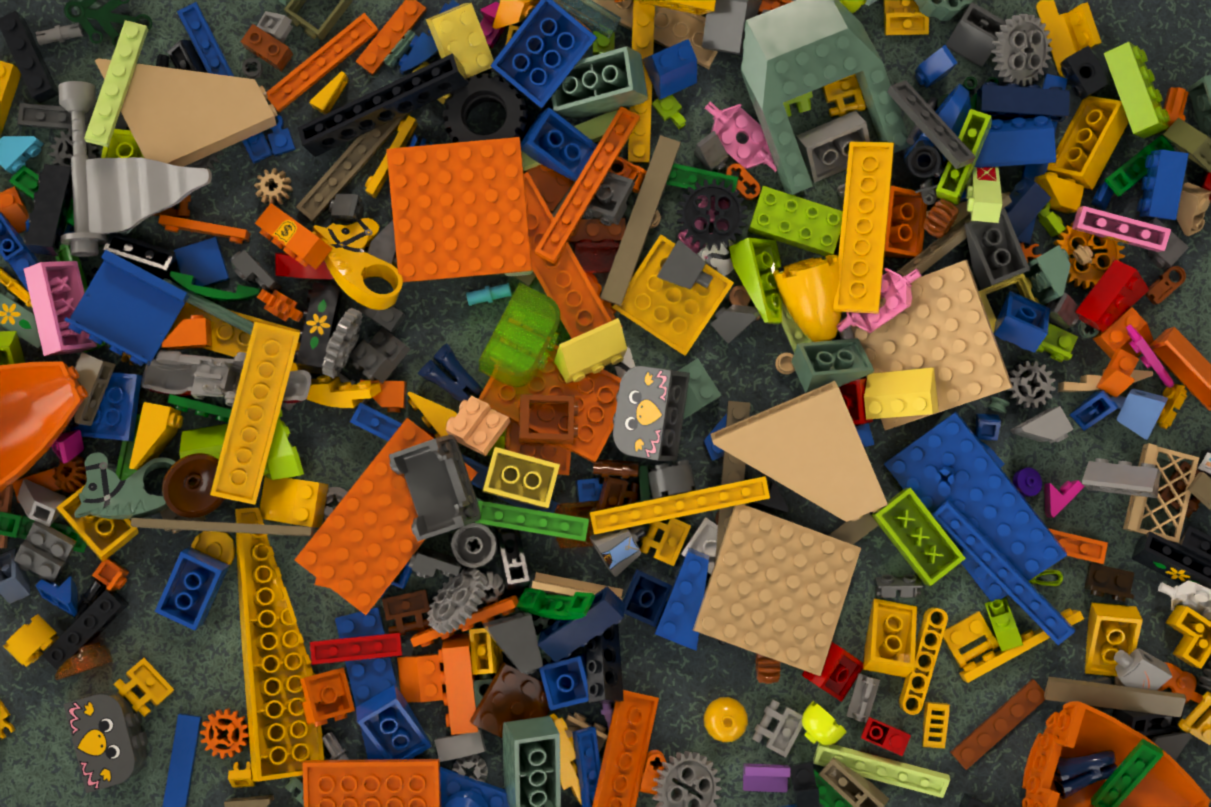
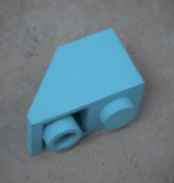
M3 136L0 139V165L9 173L14 174L23 165L26 166L25 162L30 157H35L41 152V147L44 143L35 136Z

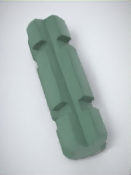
M408 30L404 35V39L401 38L391 50L392 53L385 57L384 63L388 67L394 68L398 63L397 60H401L403 55L411 48L409 45L416 35L413 31Z

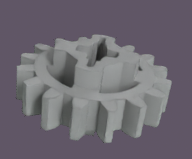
M1029 361L1023 362V366L1021 364L1015 366L1017 371L1011 370L1009 372L1013 376L1010 378L1013 388L1007 389V391H1012L1013 393L1010 395V399L1017 398L1016 405L1024 403V408H1029L1030 404L1032 408H1038V403L1045 405V399H1052V395L1049 392L1056 390L1055 387L1051 386V383L1056 380L1049 378L1052 371L1046 372L1045 364L1038 367V361L1032 362L1031 365ZM1028 370L1025 378H1019L1024 371ZM1031 381L1035 387L1031 388L1030 385H1027V382ZM1018 387L1023 392V395L1019 392ZM1037 392H1042L1038 398L1033 399Z

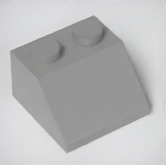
M1061 406L1041 412L1012 428L1010 431L1012 434L1039 442L1049 441L1051 444L1069 437L1067 433L1072 431L1073 427Z

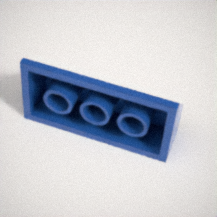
M1037 116L1027 119L992 120L991 128L974 167L1056 163L1055 134L1051 117Z

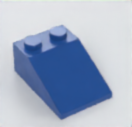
M547 108L538 114L521 141V151L536 162L574 182L578 179L597 147L596 143L551 108Z
M395 684L356 707L358 724L385 759H412L432 747L408 702Z

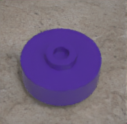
M1023 468L1014 474L1013 484L1023 497H1030L1040 492L1042 479L1035 469Z

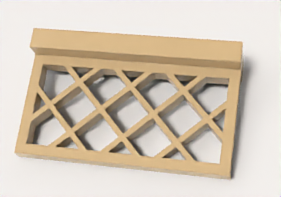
M1150 443L1144 444L1138 466L1141 467L1142 463L1155 465L1160 470L1161 476L1166 483L1159 487L1158 491L1169 486L1174 498L1164 503L1158 493L1157 499L1161 505L1150 510L1146 504L1148 497L1131 495L1123 529L1141 534H1147L1150 531L1168 541L1179 543L1191 495L1187 488L1195 478L1199 457L1157 447L1158 445ZM1158 453L1166 454L1171 463L1161 468L1157 462ZM1182 459L1192 461L1191 469L1183 474L1177 462ZM1173 465L1180 476L1169 481L1163 470ZM1182 479L1186 484L1184 492L1178 495L1172 483ZM1177 500L1181 507L1180 513L1172 516L1166 505ZM1163 508L1169 519L1159 524L1153 513ZM1150 516L1155 524V527L1150 530L1140 528L1142 519ZM1170 521L1176 528L1174 537L1166 535L1161 528Z
M536 572L535 580L532 583V588L543 590L545 593L548 592V594L574 596L575 592L593 593L595 595L607 587L605 585ZM608 586L622 600L623 589Z

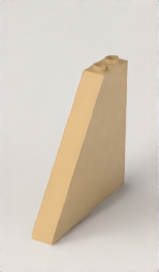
M98 58L95 62L105 79L111 60ZM136 64L121 108V113L144 158L182 167L276 126L275 117L278 116L273 104L268 105L266 101L268 95L264 87H259L255 79Z
M835 381L711 433L713 444L846 522L859 520L864 514L878 512L888 505Z

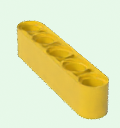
M932 607L924 613L915 646V668L905 678L899 698L900 708L910 715L918 714L923 708L948 622L947 613L940 608ZM934 612H938L940 620L933 624L931 615ZM932 633L934 641L932 644L927 645L925 643V636ZM921 655H926L928 659L927 664L924 666H920L918 663ZM919 676L921 684L919 687L914 688L912 680ZM909 698H914L915 705L912 709L906 708V701Z

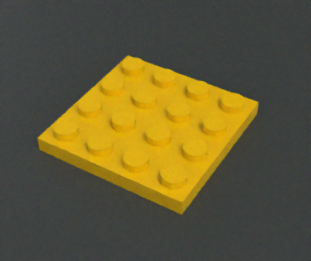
M660 234L633 275L622 306L614 304L612 308L686 356L734 282L707 264L702 271L713 277L707 289L695 282L692 289L689 290L658 278L657 275L675 246V243Z

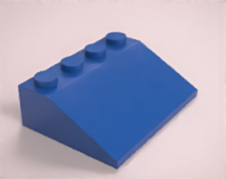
M540 0L490 66L539 107L543 108L597 37L555 1Z

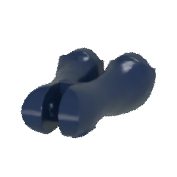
M447 343L438 350L433 359L443 366L457 382L448 377L431 359L418 372V375L438 385L460 403L463 400L468 401L470 398L467 393L462 391L465 387L478 398L483 391L478 382L462 367Z
M1109 750L1082 757H1059L1054 774L1057 777L1054 780V785L1057 792L1060 793L1059 797L1066 799L1095 782L1107 780L1117 769V765L1114 764L1116 761L1114 752Z

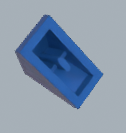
M1102 390L1094 392L1070 416L1085 431L1116 410L1118 406Z

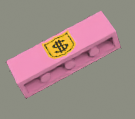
M1086 206L1077 209L1072 226L1073 230L1156 252L1165 251L1171 229Z

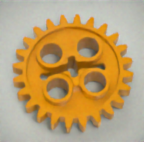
M1072 222L1071 227L1067 225L1064 232L1057 235L1061 240L1054 241L1056 246L1060 245L1061 249H1065L1069 255L1071 266L1066 283L1074 280V287H1078L1082 283L1083 289H1087L1089 285L1093 289L1115 259L1119 261V259L1125 257V255L1119 253L1125 247L1118 246V241L1073 230L1074 222ZM1094 237L1100 239V246L1094 244ZM1072 240L1077 241L1083 247L1085 245L1088 246L1092 252L1102 249L1107 250V253L1094 254L1091 257L1092 263H1086L1083 266V271L1077 269L1076 259L1070 258V255H1073V251L1076 250L1072 246ZM1098 258L1104 260V268L1098 265Z

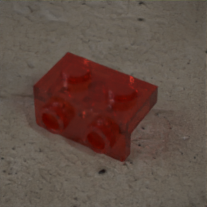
M590 239L579 240V243H575L574 254L585 273H610L619 248V242H614L613 239H603L601 242L592 243Z

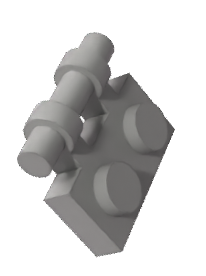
M772 699L769 707L766 706L763 711L765 714L760 724L756 725L754 729L756 732L752 739L760 743L763 736L768 737L769 740L765 746L787 757L802 728L803 715L787 706L782 714L777 712L780 703ZM772 718H775L779 721L772 732L767 728Z

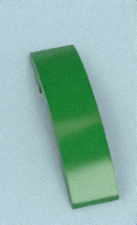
M1163 135L1151 142L1104 180L1117 197L1147 174L1148 168L1145 167L1147 156L1151 155V151H1175Z
M170 272V276L179 285L212 300L227 302L245 301L256 298L261 292L258 288L243 285L237 286L236 293L194 285L196 280L194 276Z
M0 511V535L26 539L35 521L28 518V516ZM53 522L50 527L77 541L73 551L85 553L87 544L71 526Z
M525 588L516 607L541 617L575 620L587 615L595 595L584 592H575L574 596L546 594L540 589Z

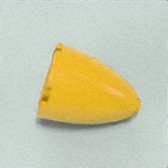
M827 255L825 260H822V258H809L783 266V272L779 273V270L773 272L778 291L789 314L797 326L813 342L832 341L838 332L836 326L841 321L842 312H834L833 310L834 297L838 289L840 277L838 255Z

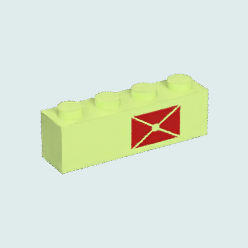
M974 167L966 185L967 211L971 213V221L999 223L1002 209L999 167Z

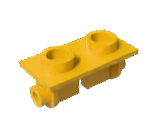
M1174 384L1173 387H1166L1164 389L1163 396L1167 397L1168 400L1158 418L1157 423H1159V427L1163 429L1171 427L1177 415L1173 408L1180 410L1184 400L1187 398V390L1184 389V385Z

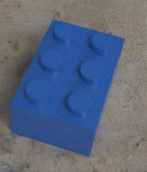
M1156 150L1151 151V155L1147 156L1145 167L1148 168L1147 176L1143 177L1141 189L1144 190L1143 197L1139 199L1137 211H1140L1139 216L1162 220H1176L1189 153Z
M190 546L184 549L177 559L154 612L196 631L204 624L230 565Z

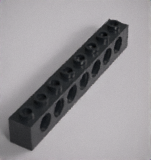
M452 53L298 127L302 146L316 157L469 84L464 67Z

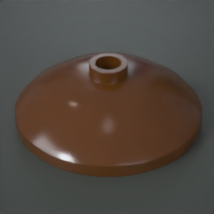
M196 453L181 458L171 466L164 477L162 494L166 504L174 513L183 517L196 518L211 513L221 505L225 498L210 495L219 461L218 458L205 453ZM194 477L192 482H188L190 478Z

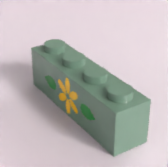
M0 291V325L10 331H17L19 337L42 350L33 308L27 307L26 303L24 306L18 303L19 298L7 291L4 294Z

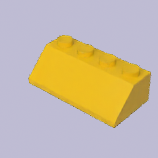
M1089 96L1082 100L1056 149V163H1049L1047 171L1058 174L1062 179H1074L1077 181V184L1093 190L1129 123L1122 102Z

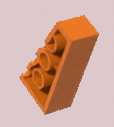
M454 634L444 639L442 649L438 650L439 663L444 665V671H441L442 685L446 684V692H443L444 706H448L449 713L446 714V727L451 728V735L476 733L479 727L470 722L477 709L474 694L475 675L472 673L470 634Z

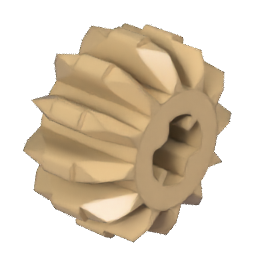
M273 168L271 174L268 170H264V177L261 175L257 176L261 183L254 184L255 188L259 189L256 195L262 197L261 201L264 204L269 201V204L275 205L277 200L282 205L283 196L286 199H290L286 191L290 192L293 188L289 186L291 179L286 177L284 171L278 173V170ZM272 183L278 186L277 189L274 188V191H271L269 188L270 185L273 186Z

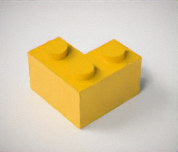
M1176 605L1165 623L1184 636L1172 654L1188 665L1201 669L1211 654V622L1188 606Z

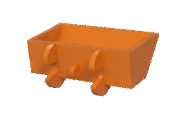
M1175 327L1166 329L1149 347L1162 364L1185 385L1189 392L1211 411V364Z

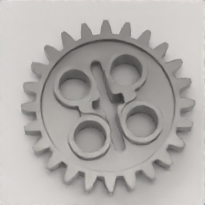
M1013 15L1012 19L1005 20L1006 25H1000L1002 32L995 33L998 41L992 42L996 45V49L991 50V53L996 54V57L992 59V62H997L994 70H1000L998 77H1004L1003 82L1018 84L1019 86L1031 85L1032 81H1038V75H1044L1042 68H1048L1046 60L1051 59V57L1047 54L1052 50L1051 47H1048V44L1052 39H1047L1046 36L1050 31L1044 30L1046 24L1040 23L1041 18H1035V15Z
M350 308L337 324L336 331L333 332V336L326 347L327 354L322 365L324 375L335 378L346 365L349 354H351L359 338L358 332L362 323V312Z
M469 567L467 570L463 568L458 576L450 577L448 583L444 582L443 588L437 590L439 594L432 598L434 603L429 605L431 608L427 612L429 615L427 618L429 625L438 633L446 634V632L451 633L453 629L458 630L460 624L465 625L466 619L472 618V612L478 611L477 605L483 603L480 599L486 595L483 591L488 588L485 585L488 582L485 579L486 576L476 568L472 569Z
M685 751L684 754L677 752L676 758L669 756L670 763L662 762L664 770L657 769L660 777L653 778L658 783L657 786L652 787V790L657 791V795L652 798L659 801L655 807H688L690 800H692L690 807H717L713 801L714 799H720L716 795V791L721 790V787L716 786V783L721 778L714 777L718 770L711 768L713 762L707 761L706 756ZM685 769L686 773L684 777H682V772ZM674 778L679 783L685 784L688 789L700 794L701 799L694 794L688 793V790L675 784L672 779ZM702 780V786L699 788V783ZM675 789V794L671 798V792Z

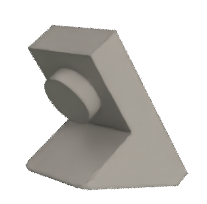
M265 11L257 24V27L284 43L293 28L290 25L292 20L286 15Z

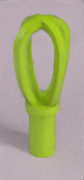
M1045 570L1029 580V582L1045 586H1058L1063 582V575L1058 570ZM1057 574L1059 577L1057 581H1040L1036 579L1039 576Z

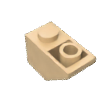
M1188 182L1182 186L1176 219L1184 235L1191 236L1201 231L1205 224L1204 215L1210 204L1209 196L1211 191Z

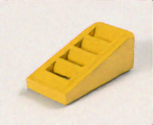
M341 71L311 99L310 105L323 114L329 113L349 81L347 75Z
M924 702L922 747L945 748L949 704ZM932 710L942 711V715H934L931 713ZM931 719L941 720V724L930 722ZM930 728H941V733L929 732ZM929 736L940 737V741H928Z

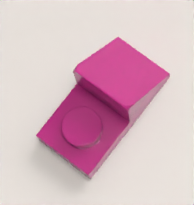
M494 2L480 10L484 17L480 26L487 44L491 48H493L505 27L498 29L492 27L500 4L498 2Z
M80 430L61 433L51 446L62 463L69 462L84 450Z
M1079 480L1067 481L1060 487V493L1051 483H1045V515L1048 518H1054L1085 486Z

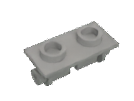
M858 674L846 714L847 717L860 722H867L880 683L879 679Z

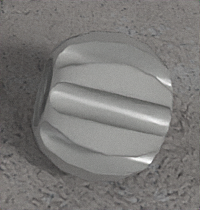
M486 571L484 575L488 582L485 585L488 588L483 591L486 595L480 600L484 604L490 605L492 601L498 602L501 599V595L504 594L505 585L503 579L498 574L493 575L492 571Z

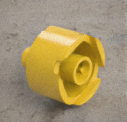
M39 614L31 618L32 622L30 624H24L3 645L21 665L26 667L43 655L41 650L44 651L59 638L57 632Z

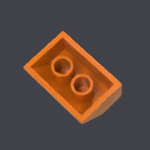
M891 186L885 257L915 258L922 252L925 230L923 224L926 219L927 204L923 202L921 192L916 193L914 190Z

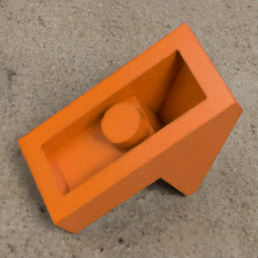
M14 186L0 193V213L5 216L19 234L26 231L25 222L29 218V214L18 189Z
M1117 348L1096 388L1104 390L1109 395L1117 398L1135 381L1130 376L1139 358Z

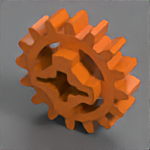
M262 289L257 296L258 299L266 303L264 306L265 310L287 322L289 317L300 322L303 317V312L295 308L298 303L277 290H274L271 294Z
M227 708L223 714L221 709L216 711V716L214 714L208 715L210 721L202 723L206 729L200 731V734L205 735L201 743L207 742L208 746H206L205 750L212 749L213 757L220 753V757L223 759L228 753L231 758L235 756V751L237 753L243 751L241 745H248L249 742L245 740L246 737H249V732L245 730L248 728V724L243 723L246 718L245 716L237 717L239 711L236 710L230 714V708ZM221 719H230L232 722L225 723ZM212 729L214 730V736H213V738H212V735H211ZM227 729L229 733L226 737H222L221 734ZM237 729H239V739L236 737ZM226 744V746L230 748H222L218 745Z

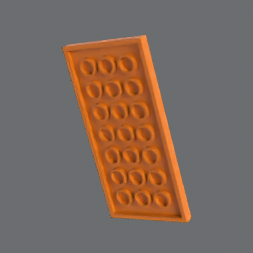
M406 418L294 559L365 615H367L411 559L412 555L425 541V539L417 541L411 529L413 520L418 515L404 474L398 475L390 467L389 454L434 439L408 418ZM465 463L470 481H472L478 472Z

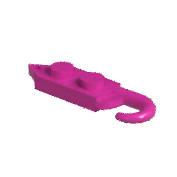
M1131 324L1128 325L1126 329L1129 333L1127 334L1132 339L1129 344L1136 353H1142L1143 356L1140 357V360L1147 369L1152 367L1168 388L1173 387L1174 382L1144 338Z

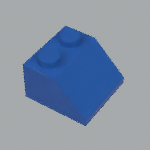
M689 39L642 59L659 100L697 83V58Z
M1009 291L996 320L994 335L1003 341L1011 342L1024 350L1035 353L1048 334L1050 308Z
M586 653L548 663L539 668L550 711L589 701Z

